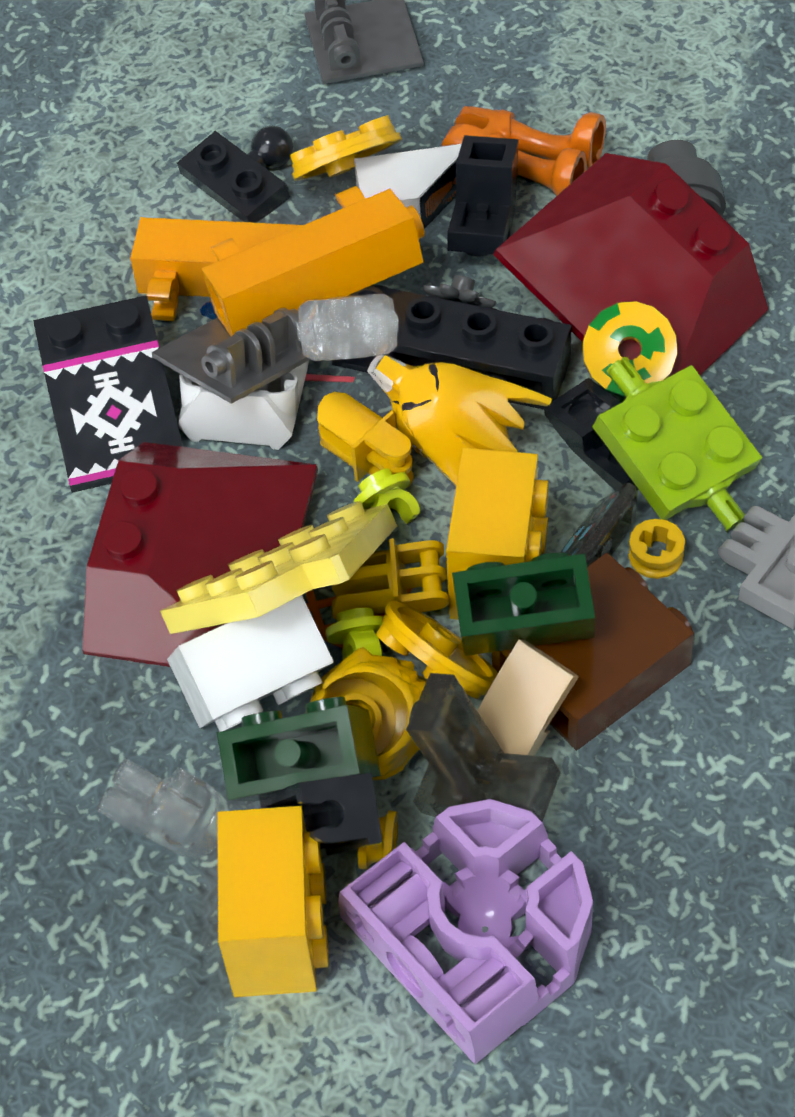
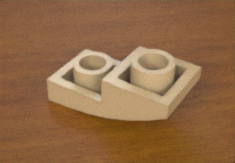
M518 640L484 697L459 750L509 785L514 786L550 731L546 729L579 676L526 640Z

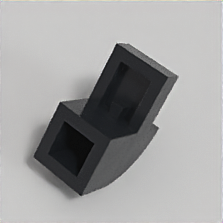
M464 135L456 162V202L447 231V251L465 252L476 257L493 255L495 250L511 236L517 190L519 139Z

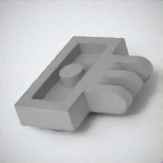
M752 506L745 514L744 522L739 523L731 532L732 539L725 540L718 549V554L724 562L748 574L740 585L738 600L794 629L795 514L788 522L759 506Z

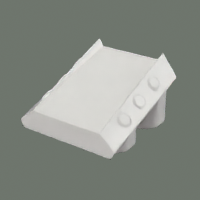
M301 334V341L313 347L314 341L309 334ZM309 361L232 404L180 374L182 408L177 425L192 442H199L201 439L267 445L272 449L279 450L292 437Z

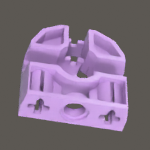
M492 799L448 807L436 816L432 828L433 832L422 840V847L415 851L403 842L341 890L338 899L340 917L475 1065L574 984L592 931L593 899L583 862L572 851L561 858L557 854V847L548 839L544 824L531 811ZM442 853L459 870L455 873L457 881L450 886L442 882L427 866ZM538 858L548 870L524 890L518 885L520 877L517 874ZM445 909L459 917L458 928L448 921L444 914ZM526 913L525 931L518 936L511 937L512 921L517 920ZM429 924L444 951L459 961L446 974H443L440 965L426 946L414 937ZM482 927H488V931L483 932ZM529 944L556 970V973L553 975V981L546 987L542 984L537 988L535 978L516 959Z

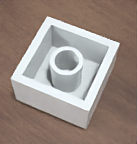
M302 595L260 617L227 623L183 643L167 659L199 728L215 722L220 732L242 723L241 718L244 716L263 712L259 700L273 694L277 704L280 705L323 683L318 672L333 663V659Z

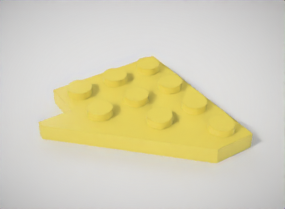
M361 501L348 504L327 515L329 522L316 528L313 525H309L278 539L281 546L266 553L263 550H258L231 562L228 565L231 570L230 572L216 578L209 575L177 590L181 600L160 611L170 634L257 618L312 589L340 584L349 580L397 527L389 505L384 504L364 510Z

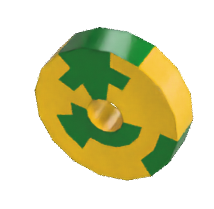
M637 301L616 303L602 310L589 324L583 340L584 364L592 380L607 392L621 397L626 396L612 377L607 374V370L617 360L621 361L623 358L618 352L619 345L623 341L631 339L639 343L641 347L640 355L633 360H629V362L645 383L663 381L668 378L677 357L676 335L668 319L654 307Z

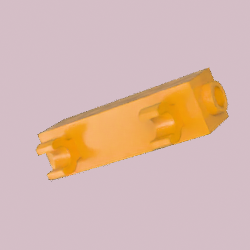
M354 186L335 194L336 200L342 206V209L258 245L240 251L237 243L231 238L212 246V252L218 261L201 269L215 314L229 335L233 336L235 332L247 329L248 325L254 322L262 323L264 318L272 315L280 308L296 309L304 315L424 263L419 239L425 237V231L416 209L412 205L405 207L391 189L365 199L361 190Z
M140 217L130 257L138 293L147 294L148 301H154L151 313L153 320L174 321L178 308V295L210 297L201 268L218 261L212 252V246L233 238L240 251H243L302 225ZM310 312L302 315L305 321L304 328L308 327Z

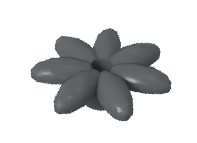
M454 275L451 286L440 284V287L424 285L423 287L428 295L481 307L493 308L496 305L494 300L478 297L479 293L473 291L475 280L466 276Z

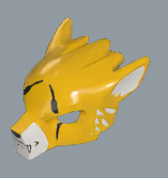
M378 354L367 370L390 398L392 410L395 412L397 429L410 439L411 447L418 454L434 463L436 468L455 487L457 485L462 448L517 452V449L509 440L506 427L523 430L525 421L509 404L508 400L548 406L552 401V398L533 390L451 363L438 362L414 367L389 356Z

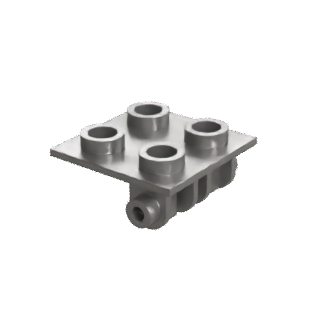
M314 0L315 11L304 13L323 84L424 66L404 0H373L345 5V0Z
M280 308L272 315L264 318L262 323L254 322L248 325L247 329L235 332L233 336L229 335L217 317L153 351L152 357L232 404L318 356V350L301 341V330L305 327L302 314L296 309Z

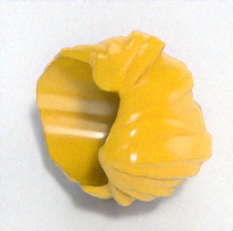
M364 647L345 657L338 665L322 676L321 680L323 683L315 687L310 700L312 702L326 698L345 697L346 705L369 710L381 775L372 777L373 781L385 780L402 771L413 755L435 734L436 722L433 720L435 716L433 710L437 707L438 698L433 693L428 680L417 675L412 661L372 655Z

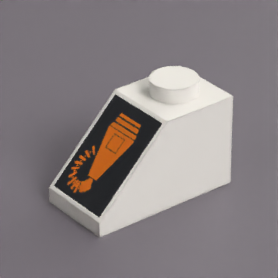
M461 144L355 158L356 185L363 193L365 199L391 189L405 207L412 205L416 209L425 229L456 197V162Z

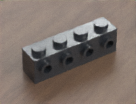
M371 285L341 299L328 329L333 366L368 373L367 370L371 362L378 354L389 356L414 367L438 362L451 363L533 390L552 398L553 401L558 398L571 360L572 325L555 322L547 318H535L500 311L492 307H481L446 300L437 296H426L391 289L383 285ZM508 400L509 403L544 410V406Z

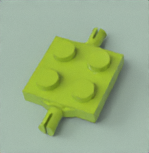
M623 357L621 361L617 360L608 368L607 374L612 377L626 396V399L617 406L598 415L592 427L659 518L667 520L686 508L708 505L724 526L726 532L734 529L739 523L744 522V512L728 493L727 489L733 481L754 470L763 457L694 367L690 365L663 381L645 383L629 362L628 357Z

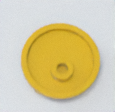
M389 115L364 123L358 127V131L345 135L343 130L328 134L313 141L312 146L290 155L294 170L292 173L294 181H300L326 172L329 178L355 169V158L369 157L399 143L402 137L399 132L396 133Z
M390 601L385 608L386 614L382 618L383 624L376 632L377 637L383 643L401 655L408 656L411 652L427 665L422 672L424 677L438 689L451 696H454L459 689L475 699H479L481 695L487 694L498 672L482 655L465 656L462 639L445 626L421 611L399 601Z

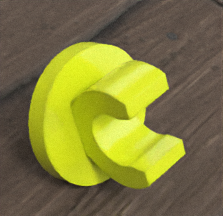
M389 468L377 471L365 478L358 485L361 493L353 501V503L361 501L364 510L388 504L389 508L399 513L401 519L406 524L413 521L420 513L417 500L413 495L405 491L411 482L405 472L392 474Z
M365 607L340 612L336 615L337 622L325 630L327 641L333 644H343V659L362 647L372 655L382 656L381 645L376 632L383 624V616H374L373 609Z

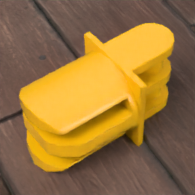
M332 392L325 395L318 405L317 413L320 445L352 466L354 478L357 482L367 473L372 475L377 471L389 468L392 474L405 472L411 481V485L414 478L411 471L413 465L410 455L411 442L405 434L396 429L395 412L391 410L382 418L346 393Z
M394 538L389 539L390 550L374 552L349 580L332 585V590L336 595V598L332 601L333 618L336 619V615L345 610L363 607L372 608L374 615L385 614V608L390 601H399L421 612L447 607L449 605V596L441 589V583L447 579L446 569L439 566V558L444 555V544L435 540H426L396 545ZM421 563V567L405 569V564ZM423 587V592L407 594V589Z

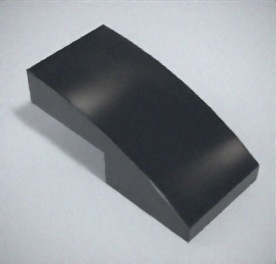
M587 378L553 400L550 405L544 406V413L570 449L615 491L620 490L619 495L626 499L639 489L592 427L598 415L622 402L592 379Z

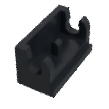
M372 773L299 782L260 799L261 809L302 806L306 832H310L309 836L320 843V850L325 849L327 856L383 842Z

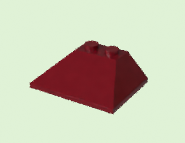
M605 153L493 253L562 323L572 325L571 332L582 342L588 326L602 310L616 303L637 301L657 309L668 319L676 335L677 357L671 374L668 377L690 365L701 376L768 311L749 243L666 163ZM625 340L619 345L618 352L621 357H628L629 360H633L640 355L641 347L635 340Z
M143 442L119 459L86 567L83 653L85 655L170 667L167 659L179 645L225 625L221 624L170 634L160 611L181 600L177 593V590L209 575L216 578L230 572L231 570L228 565L231 562L258 550H263L266 553L281 546L278 539L303 528L318 473L317 464Z

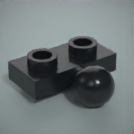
M266 126L255 133L251 141V151L246 154L215 130L177 162V166L181 175L242 222L257 223L290 198L286 183L266 168L276 169L285 165L293 153V142L290 135L281 127Z

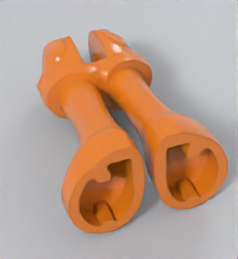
M464 106L455 120V125L450 128L445 136L441 147L462 144L464 135L519 139L517 175L546 186L557 196L600 159L605 140L606 120L601 114L589 112L582 115L577 121L572 134L553 135L516 121L514 113L507 110Z

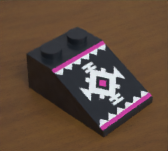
M147 295L33 320L72 493L111 484L118 460L143 442L183 447L164 365L152 357V352L159 349V344Z

